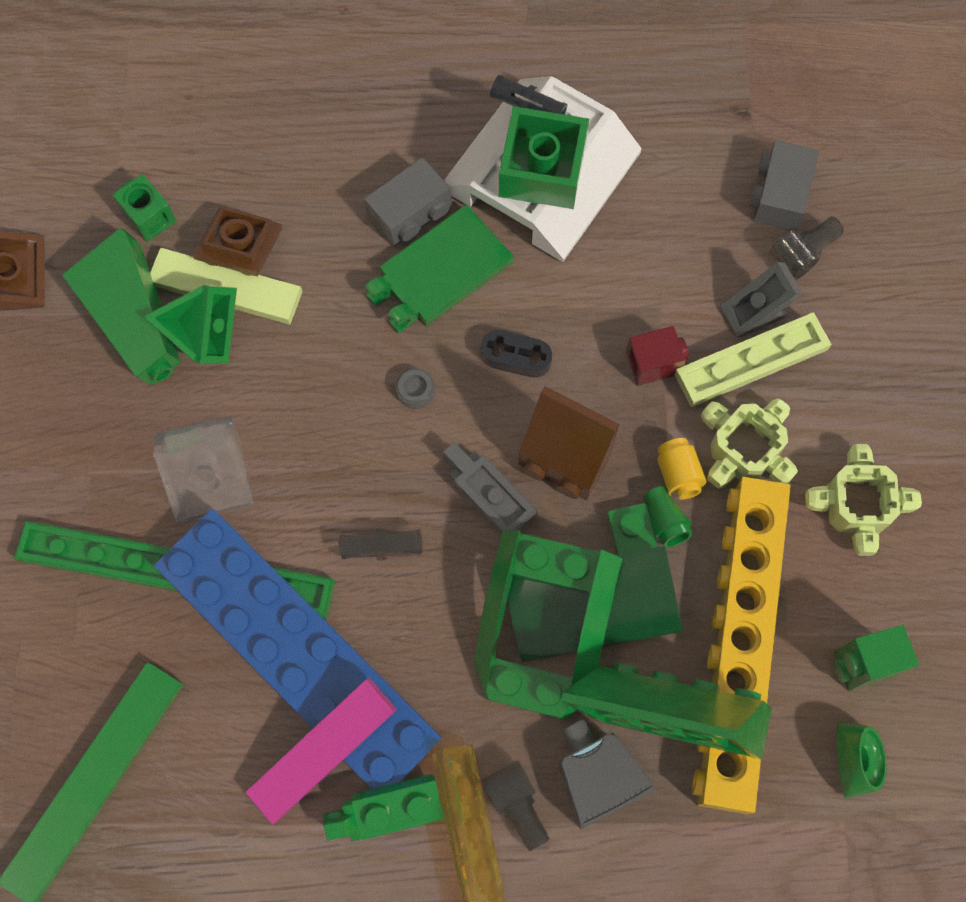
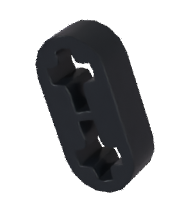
M495 330L485 335L481 342V357L483 362L491 368L538 378L544 376L551 367V348L540 339ZM497 343H502L504 351L500 353L499 357L493 356L491 348H495ZM533 351L539 352L540 359H542L537 362V365L529 364L530 360L528 357L532 356Z

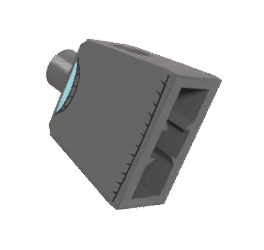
M585 719L562 730L573 753L561 759L559 767L580 829L656 790L652 782L613 732L596 741Z

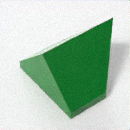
M203 285L143 317L194 362L200 364L229 363L237 288Z

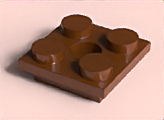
M219 207L193 253V257L195 260L205 262L211 266H220L241 272L247 276L253 275L258 277L282 230V224L235 209ZM238 235L244 236V238L240 240L233 239Z

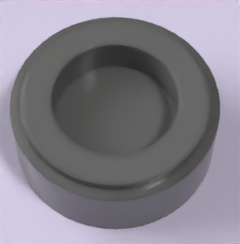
M419 368L404 371L396 382L398 399L403 405L412 409L427 406L435 394L434 381L431 375Z

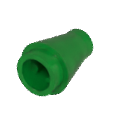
M664 486L653 488L644 495L656 541L661 542L666 548H672L684 543L692 536L693 533L690 529L692 522L670 497Z

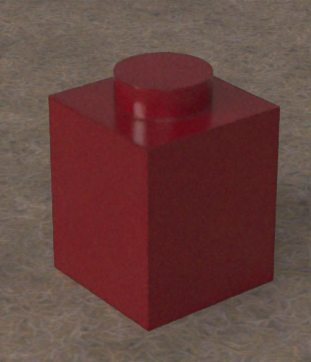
M674 326L629 337L626 349L637 386L675 376L676 369L683 367L689 357L686 342L683 337L678 338Z

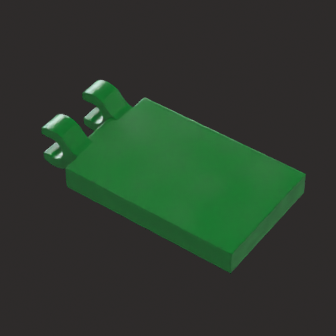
M466 204L382 264L379 268L380 274L383 277L374 278L365 285L366 290L369 292L366 296L375 307L386 301L392 294L398 297L403 304L394 307L388 315L391 318L389 323L399 334L418 319L425 326H428L511 265L514 256Z

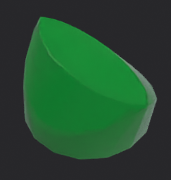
M838 722L837 755L840 780L845 799L882 789L885 783L887 764L884 745L879 733L871 726Z

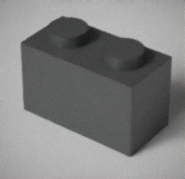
M775 140L770 154L763 153L758 174L764 176L762 185H755L750 206L756 207L754 222L797 231L805 215L819 150Z
M422 157L364 198L367 217L395 247L402 241L406 242L413 239L419 233L421 227L432 219L435 221L442 218L448 212L450 206H452L451 188Z

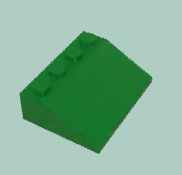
M614 663L613 669L597 667L566 689L561 697L563 703L600 723L761 760L772 708L765 701L761 700V694L755 691L736 688L735 694L719 692V685L695 679L693 686L677 683V676L660 671H653L652 677L638 675V668L621 663Z

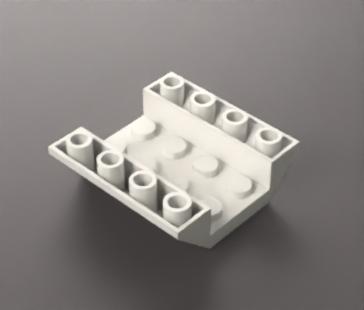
M552 76L520 79L518 81L519 84L526 87L533 85L538 87V92L562 103H567L568 107L565 115L589 118L587 141L574 209L498 197L499 170L513 106L505 102L500 105L444 181L451 188V196L467 204L469 207L479 198L532 229V244L564 262L640 155L642 149L616 113ZM515 94L516 97L529 101L537 106L543 107L541 104L537 102H534L532 100L524 98L523 96Z

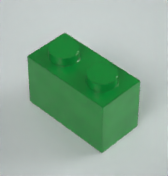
M904 624L852 640L834 652L836 659L833 660L835 673L841 683H846L848 691L894 678L920 666Z

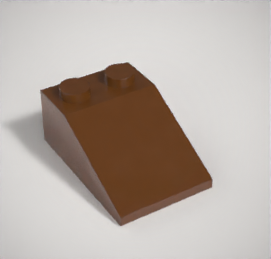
M0 231V311L43 308L44 236Z
M544 386L519 452L518 465L522 466V471L531 478L542 481L545 478L558 485L557 489L567 497L572 499L581 497L588 500L609 462L619 424Z

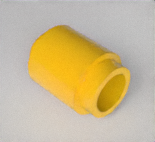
M686 438L673 439L660 445L657 449L659 453L657 462L669 495L678 496L679 499L684 500L700 494L702 491L701 487L707 481L694 446L689 445Z

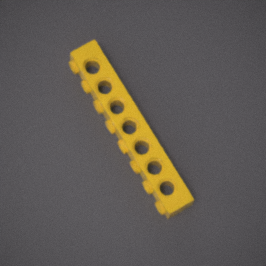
M742 477L735 489L730 488L727 498L726 511L732 512L731 527L725 526L723 532L722 550H727L728 553L726 565H720L718 572L717 589H723L721 605L716 604L713 612L712 628L718 629L717 644L710 645L707 668L713 670L712 683L719 685V692L735 694V691L728 686L726 677L728 672H737L745 680V689L760 693L761 700L767 703L791 484ZM755 516L760 519L763 524V530L754 531L750 529L746 524L745 517ZM741 555H753L759 563V569H747L741 562ZM739 592L749 594L754 600V609L745 610L741 608L736 601V594ZM733 632H742L748 637L750 641L749 650L742 651L733 645L731 640ZM697 745V752L703 753L701 770L695 769L692 782V795L698 796L697 806L746 815L755 813L761 759ZM720 754L729 755L735 761L736 771L732 777H725L718 771L716 762Z

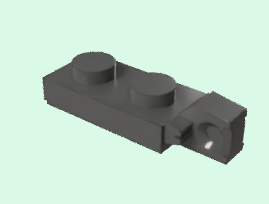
M455 442L443 451V459L453 468L449 477L454 481V485L501 534L502 531L520 530L537 515V510L484 455L480 456L474 452L468 456Z

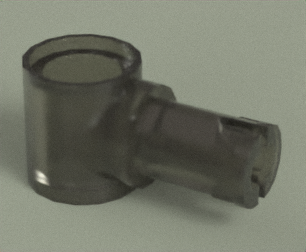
M831 216L811 231H803L798 234L795 230L786 233L772 246L769 253L777 262H785L792 276L797 280L817 264L822 249L841 237L844 228L837 218Z
M518 760L480 780L499 815L503 813L505 818H510L528 851L550 840L532 805L535 802L532 796L536 792Z

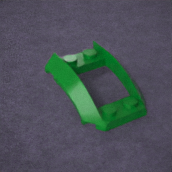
M520 530L502 531L486 593L474 664L486 700L562 720H567L576 711V709L561 701L562 693L599 667L623 558L602 549L599 552L521 534ZM513 576L590 594L573 677L496 659L503 616Z

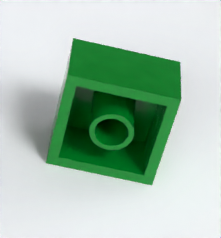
M513 106L499 170L498 197L574 209L587 141L589 118Z

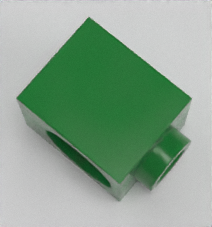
M143 173L134 180L125 182L118 191L112 194L122 213L146 242H149L177 222L169 204ZM148 203L145 207L137 209L141 204Z

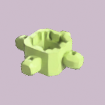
M779 398L772 400L764 409L760 408L757 404H742L732 416L728 414L729 410L713 401L703 410L701 414L703 422L712 430L714 428L718 430L711 442V454L716 462L707 476L708 481L716 488L725 487L734 477L739 480L742 477L758 479L766 470L771 473L769 475L771 479L788 484L797 474L796 466L787 457L783 459L779 456L788 443L787 429L782 423L789 415L790 407ZM742 423L746 427L752 424L755 427V432L763 438L766 436L770 439L768 445L771 448L756 464L751 460L746 463L743 460L744 456L735 449L730 450L727 447L729 442L726 439Z
M867 444L852 445L847 453V465L827 486L812 487L805 493L806 508L826 512L829 509V523L839 533H856L852 536L854 550L859 556L874 555L879 548V534L900 513L914 512L922 504L920 491L905 487L898 489L897 475L889 467L872 465L874 463L873 454ZM846 482H850V484L869 482L870 486H876V492H881L879 508L882 511V515L879 518L877 516L856 517V513H849V507H845L846 488L844 484Z

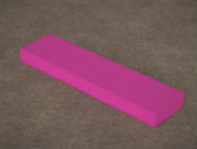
M371 678L366 679L245 793L272 825L275 824L397 711V708Z

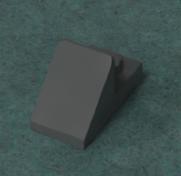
M777 262L720 306L737 337H743L785 318L787 313L784 308L801 297L803 293L785 262Z

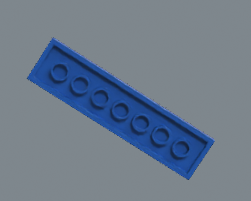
M212 508L154 565L312 728H315L366 679L371 678L397 708V711L344 759L371 789L401 782L443 738L215 509Z

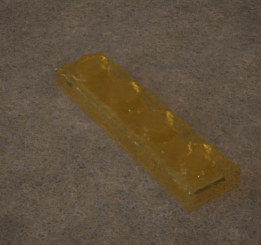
M473 744L433 751L431 753L462 902H506Z

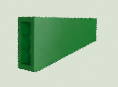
M120 227L62 274V276L134 375L153 386L155 383L166 380L173 373V369L181 363V359L176 345L143 317L162 307L140 243Z

